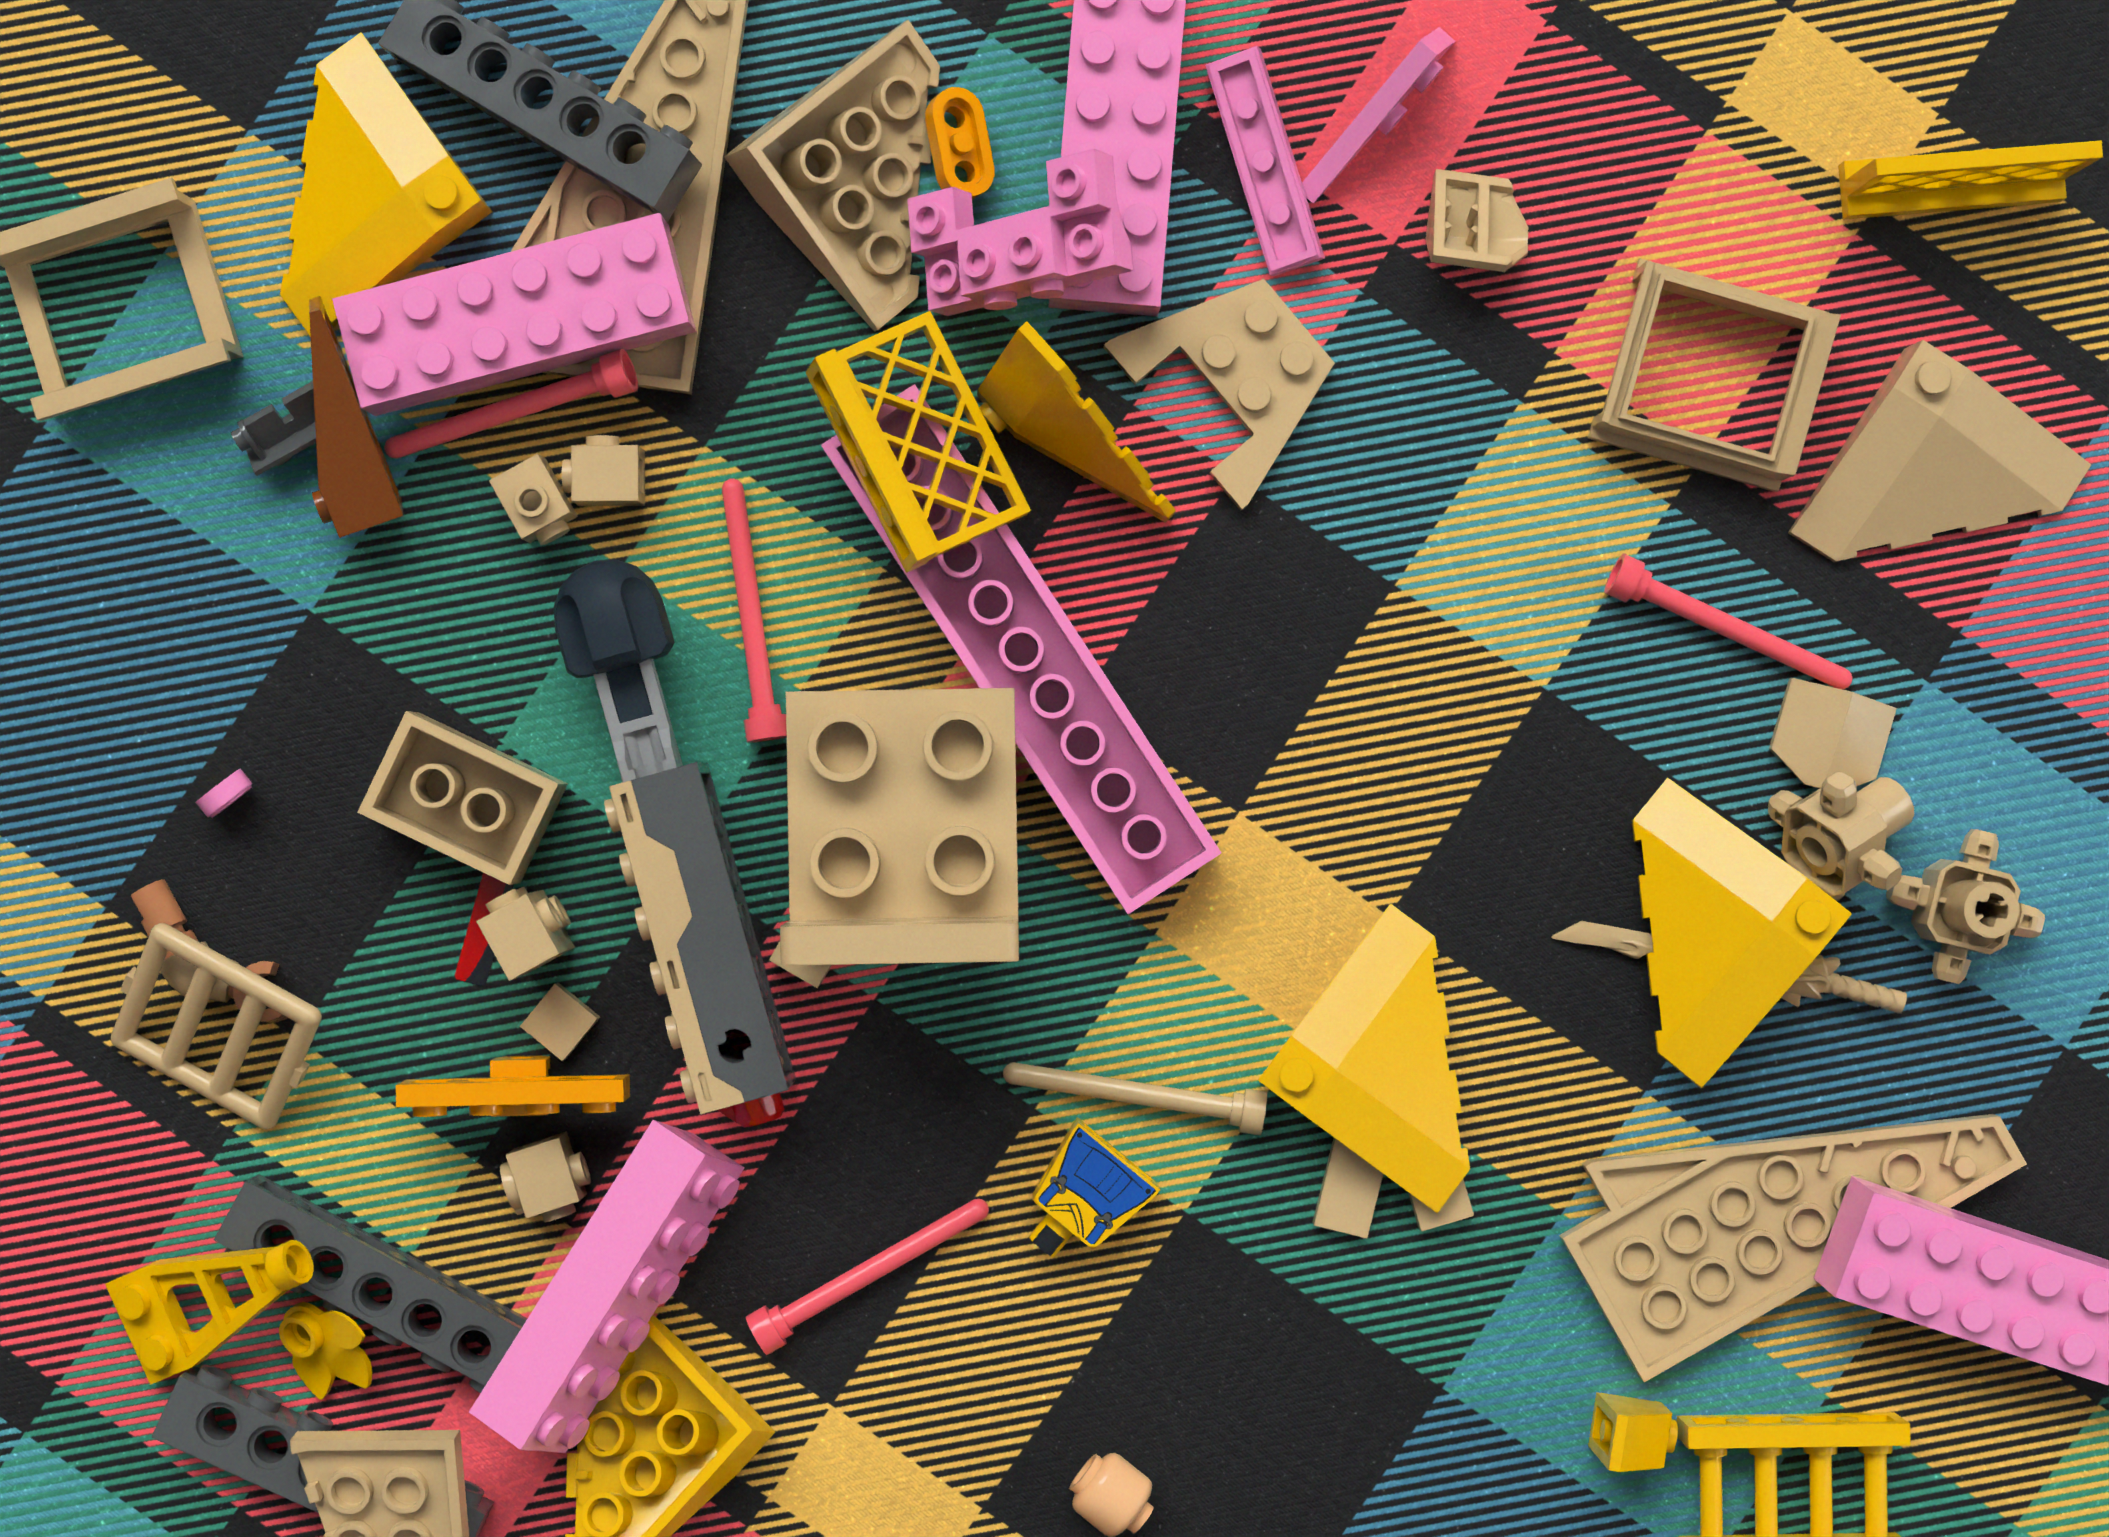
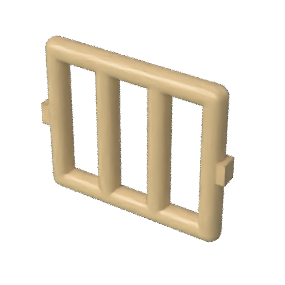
M165 923L155 925L151 929L137 968L134 966L126 974L120 989L121 992L127 995L111 1034L112 1044L262 1129L273 1128L279 1120L292 1087L295 1089L298 1087L310 1064L305 1062L304 1059L322 1019L320 1010ZM169 951L197 968L167 1044L163 1048L136 1032ZM219 979L243 992L246 996L215 1072L211 1075L186 1061L185 1057L216 980ZM268 1006L295 1021V1024L264 1098L260 1102L234 1088L233 1085L264 1010Z

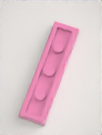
M1255 46L1206 64L1205 66L1269 274L1276 276L1325 259L1261 48Z

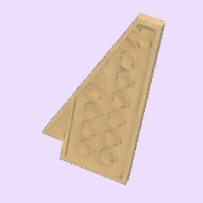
M664 0L604 98L613 105L618 97L628 101L647 115L644 123L659 132L664 124L677 130L693 142L689 150L702 163V167L667 222L697 332L626 350L635 368L638 387L692 394L726 161L724 156L727 154L749 0ZM594 116L581 137L588 136L597 129L599 125L598 116ZM640 143L629 148L625 155V164L638 162L645 153L646 144ZM565 162L511 252L653 215L654 213L577 167ZM599 358L542 373L574 377L592 371V364L598 363Z
M1995 1114L1588 1159L1581 1164L1606 1209L1559 1236L1639 1378L1646 1382L1818 1284L1813 1278L1851 1176L1951 1208L2027 1165L2001 1117Z

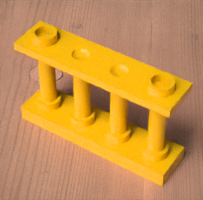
M1895 1412L1677 1416V1438L1688 1449H1694V1454L1699 1456L1700 1535L1678 1537H1901L1896 1532L1888 1533L1887 1454L1892 1453V1446H1910V1423ZM1803 1447V1452L1809 1454L1810 1534H1778L1777 1456L1782 1455V1448ZM1837 1447H1858V1451L1864 1453L1865 1533H1833L1832 1455L1837 1454ZM1748 1448L1749 1454L1754 1455L1755 1535H1723L1722 1457L1727 1455V1449Z

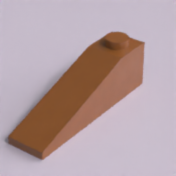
M321 296L309 299L319 490L312 492V496L322 522L326 524L333 521L338 536L341 538L403 516L402 498L368 413L360 408L351 371Z

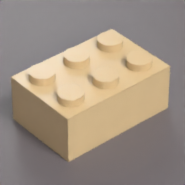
M406 711L357 813L508 885L521 883L568 783L419 712Z

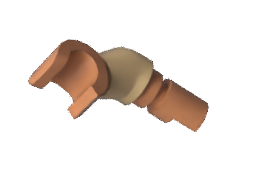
M165 879L148 884L131 894L134 903L143 917L141 924L148 937L155 925L165 923L198 941L193 930L185 931L182 925L187 922V919ZM206 941L200 942V943L204 944L205 946L209 947V946L207 945ZM168 951L160 971L172 988L181 995L186 996L197 967ZM260 961L246 968L261 977L268 975L276 976L279 964ZM217 979L209 1000L228 1002L233 997L236 1007L240 1010L246 994ZM268 1008L264 1010L260 1022L276 1023L286 1020L287 1017Z

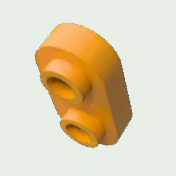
M961 87L947 88L929 102L925 112V123L935 175L941 189L956 187L972 193L973 200L989 189L995 176L984 110L979 99L969 90ZM945 112L951 113L956 118L957 128L950 127L946 123ZM955 166H959L966 171L967 182H962L957 178Z

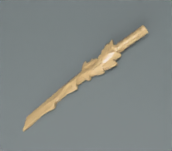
M1580 921L1551 937L1552 939L1602 946L1634 959H1639L1646 955V953L1653 952L1651 933ZM1818 955L1781 997L1799 1007L1801 996L1820 1000L1822 999L1820 993H1833L1842 998H1849L1860 1003L1865 1002L1871 1006H1880L1889 1011L1902 1013L1906 1004L1907 993L1891 988L1887 989V987L1877 984L1872 985L1862 980L1857 981L1855 978L1840 976L1837 973H1833L1840 965L1839 958H1823L1822 955Z

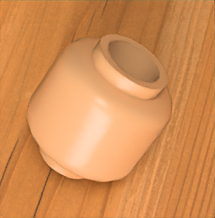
M1109 1453L1102 1458L1097 1454L1093 1455L1077 1473L1069 1488L1075 1493L1072 1501L1073 1509L1108 1537H1115L1126 1529L1130 1530L1133 1534L1136 1533L1144 1525L1154 1509L1147 1502L1151 1495L1152 1482L1117 1453Z

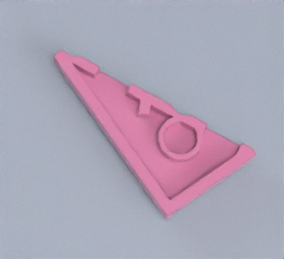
M1440 27L1426 35L1416 44L1302 182L1306 198L1312 203L1318 200L1378 130L1387 135L1408 111L1401 103L1414 88L1422 93L1443 69V66L1438 61L1454 44L1455 40Z

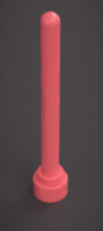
M619 349L601 355L599 362L592 364V371L391 437L386 441L384 449L389 457L397 459L597 392L602 396L611 394L614 398L636 392L638 390V380L635 368L628 353L624 349Z
M732 478L723 483L722 495L753 707L748 708L749 719L744 720L746 741L747 743L787 738L786 714L781 713L780 704L774 703L744 487L739 480Z
M1625 553L1619 557L1608 577L1604 593L1626 603L1631 599L1639 602L1641 598L1834 688L1846 689L1852 683V674L1848 669L1652 579V572L1644 569V562Z
M973 1199L781 1309L779 1305H776L769 1309L765 1305L747 1315V1323L757 1343L766 1355L786 1345L785 1338L794 1334L793 1327L983 1220L989 1212L988 1204L982 1199Z

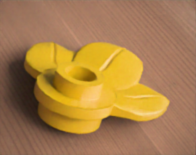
M306 1302L295 1304L285 1313L279 1327L280 1339L285 1348L293 1354L292 1363L297 1374L319 1400L327 1396L335 1377L364 1389L371 1385V1361L366 1352L359 1347L364 1341L365 1334L353 1319L335 1310L324 1312L315 1305Z

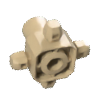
M1836 772L1822 783L1820 789L1804 799L1785 790L1779 791L1770 798L1768 813L1775 822L1783 827L1781 853L1787 864L1810 879L1834 900H1840L1847 891L1863 881L1880 890H1889L1900 881L1902 868L1897 860L1885 852V843L1888 837L1912 822L1914 806L1909 794L1895 780L1881 777L1857 792L1856 783L1853 778L1843 772Z
M1971 829L1965 835L1959 852L1964 854L1963 862L1940 859L1924 869L1922 878L1901 875L1898 884L1886 892V898L1892 904L1914 910L1911 923L1921 939L1942 944L1940 952H1934L1932 972L1936 979L1960 984L1965 979L1971 960L1966 959L1968 950L1991 955L2008 944L2010 935L2034 938L2042 933L2045 915L2037 908L2018 902L2021 890L2012 875L1989 869L1990 862L1997 859L1999 847L1997 834Z

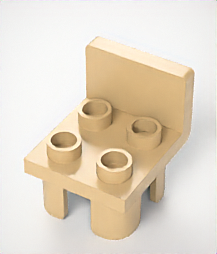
M1015 688L786 692L790 920L780 926L781 965L1019 961Z

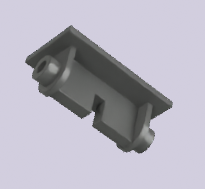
M313 380L282 398L284 406L290 412L287 416L282 418L271 404L246 419L238 421L239 428L231 432L232 438L242 452L247 451L256 476L274 466L286 463L292 456L316 443Z

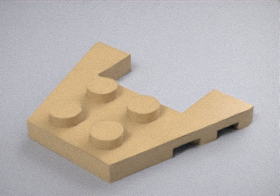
M1265 279L1112 338L1104 344V349L1134 385L1139 383L1175 351L1181 350L1251 433L1252 437L1209 473L1240 511L1251 501L1335 364Z

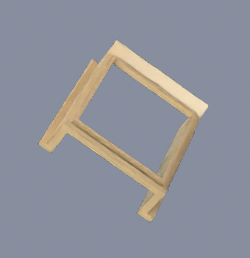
M173 178L158 181L0 232V266L5 267L44 395L30 399L38 421L50 419L231 361V359L244 357L195 200L178 191ZM168 221L206 343L68 387L30 265Z
M1638 259L1632 281L1639 283L1603 412L1593 417L1588 439L1778 492L1782 480L1796 475L1841 314H1832L1645 259ZM1662 290L1804 330L1769 454L1627 414Z

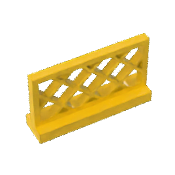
M2102 140L1843 161L1838 165L1842 217L1845 220L2058 203L2067 198L2065 179L2103 158Z
M931 311L836 352L835 349H832L813 359L806 371V375L906 573L925 565L929 560L1017 520L1031 511ZM923 330L933 350L928 367L898 356L903 338ZM894 342L891 353L880 349ZM865 355L886 363L879 389L858 382L848 362ZM937 361L944 373L935 370ZM894 367L924 378L916 403L886 392ZM931 381L952 388L958 400L953 417L923 406ZM865 396L875 399L872 409ZM882 402L912 413L904 439L882 431L877 421ZM962 412L965 413L969 423L960 420ZM919 416L949 427L941 453L911 442ZM956 431L978 439L983 449L978 467L948 456ZM891 447H894V448H897V449L900 450L897 459H896V457H895V455H894V453H893ZM907 452L937 463L929 490L907 481L902 471ZM988 461H989V463H990V465H991V467H992L994 473L989 472V471L986 470V466H987ZM944 467L974 477L966 503L936 493ZM985 481L1001 487L1011 508L998 514H993L974 507L981 482ZM916 497L925 500L923 509H921ZM933 503L962 513L957 532L940 541L937 540L927 520ZM970 517L981 520V522L967 528Z

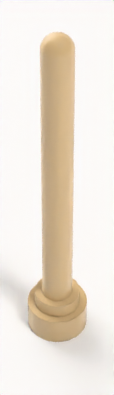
M1015 1062L1009 1063L1003 1070L1004 1079L1013 1085L1229 1119V1125L1239 1126V1132L1261 1136L1268 1094L1265 1091L1245 1088L1244 1094L1234 1092L1233 1097Z

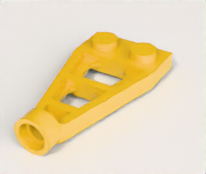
M289 1240L275 1247L159 1259L106 1283L105 1286L151 1385L206 1360L284 1293L307 1283L313 1276L314 1265L308 1249L297 1240ZM242 1269L253 1293V1298L235 1308L220 1274ZM197 1284L202 1291L213 1317L198 1332H192L172 1289L176 1285Z

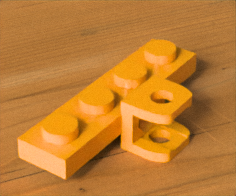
M505 1056L494 1058L490 1061V1078L406 1079L396 1084V1107H413L414 1117L447 1115V1106H469V1115L540 1116L559 1113L560 1104L582 1103L583 1113H608L616 1111V1102H625L630 1097V1074L548 1076L550 1056Z

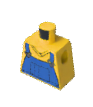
M1077 1117L1033 1192V1201L1048 1214L1029 1235V1238L1052 1258L1059 1253L1073 1234L1088 1247L1094 1249L1152 1200L1160 1191L1159 1185L1153 1178Z

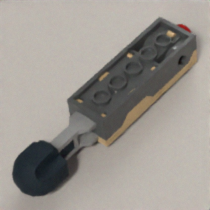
M617 559L593 561L575 570L560 587L553 607L555 631L567 673L575 678L594 676L623 783L609 786L612 798L604 800L605 811L613 833L621 831L627 853L619 855L620 864L628 887L637 885L642 907L635 908V918L643 941L652 939L657 960L650 963V971L658 995L667 993L672 1011L671 1016L665 1017L668 1037L674 1050L682 1048L685 1057L686 1070L680 1071L683 1091L689 1104L697 1102L700 1115L717 1110L744 1128L763 1124L782 1116L784 1105L780 1092L789 1090L795 1082L796 1076L708 762H694L683 766L654 660L668 655L675 642L663 599L654 581L637 566ZM736 1029L747 1034L751 1041V1044L743 1053L733 1049L729 1043V1038L736 1033Z

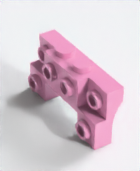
M1093 148L1046 161L1049 206L974 225L972 193L956 187H949L908 198L911 253L924 256L928 311L950 316L983 307L989 310H1005L1016 307L1017 299L1028 296L1037 299L1056 298L1064 294L1065 287L1133 271L1131 242L1125 231L1117 202L1113 156Z

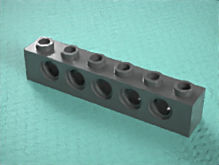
M455 0L403 1L378 42L395 60L652 213H661L668 222L702 167V163L689 150L693 144L690 139L665 124L660 132L644 123L647 117L644 112L620 97L617 98L614 105L599 97L598 93L601 88L582 74L574 70L571 71L568 78L552 69L555 61L538 48L526 43L521 51L506 42L510 35L492 21L481 16L478 22L474 23L462 16L461 13L464 7ZM461 36V43L458 49L449 55H443L446 43L454 37ZM500 63H507V70L503 77L495 82H488L490 71ZM545 90H553V97L547 106L541 109H533L534 101L538 94ZM598 116L599 125L597 129L588 136L580 137L579 129L581 124L590 117ZM640 143L646 144L645 153L638 162L625 164V155L629 148Z
M260 1174L245 1181L214 1238V1241L227 1247L225 1252L275 1247L271 1237L273 1226L279 1224L287 1227L292 1232L294 1240L301 1242L308 1249L314 1265L312 1278L307 1283L292 1288L290 1291L304 1293L307 1290L324 1299L322 1305L326 1310L341 1312L351 1319L356 1316L372 1325L371 1332L379 1339L395 1346H401L404 1342L421 1351L420 1358L429 1366L443 1372H450L452 1368L471 1378L470 1386L480 1393L528 1319ZM323 1251L334 1252L341 1258L343 1262L341 1277L329 1276L322 1270L320 1256ZM371 1278H382L390 1284L393 1293L390 1303H380L372 1298L368 1289ZM420 1304H430L438 1309L442 1318L440 1328L428 1329L419 1322L417 1308ZM478 1330L483 1332L490 1340V1353L487 1355H477L471 1352L465 1342L467 1331Z
M201 1365L200 1368L194 1366L179 1376L152 1438L318 1513L315 1503H309L304 1489L308 1482L298 1455L291 1453L290 1440L297 1431H337L332 1428L333 1422L329 1418L308 1410L302 1411L301 1414L282 1406V1398L275 1393L262 1388H252L251 1391L231 1383L232 1376L229 1373L211 1365ZM216 1407H225L233 1412L237 1421L235 1431L224 1430L217 1424L215 1419ZM266 1430L278 1431L286 1438L288 1444L287 1453L279 1454L269 1449L265 1441ZM465 1480L469 1537H479L494 1501L483 1497L485 1492L482 1488Z

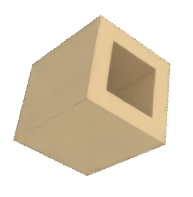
M586 436V445H571V459H564L562 462V487L564 493H571V501L578 506H645V451L639 445H619L618 436Z
M538 453L489 480L522 540L529 543L538 539L540 545H545L560 538L570 531L567 522L578 517L549 463Z

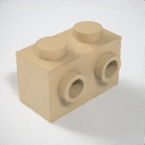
M525 887L517 890L512 889L485 904L490 914L476 921L509 981L526 975L575 948L564 928L571 924L566 910L555 895L548 898L544 890L528 893Z

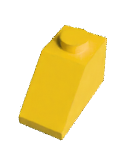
M1596 1392L1588 1447L1609 1471L1616 1472L1664 1468L1666 1452L1673 1453L1677 1442L1678 1425L1677 1421L1672 1419V1412L1662 1402Z

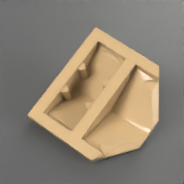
M1442 169L1435 170L1425 237L1431 262L1505 272L1527 256L1528 225L1514 199V189L1509 179Z
M1789 678L1769 750L1777 758H1780L1804 785L1820 789L1822 783L1836 772H1843L1853 778L1856 786H1859L1877 778L1897 708L1851 691Z

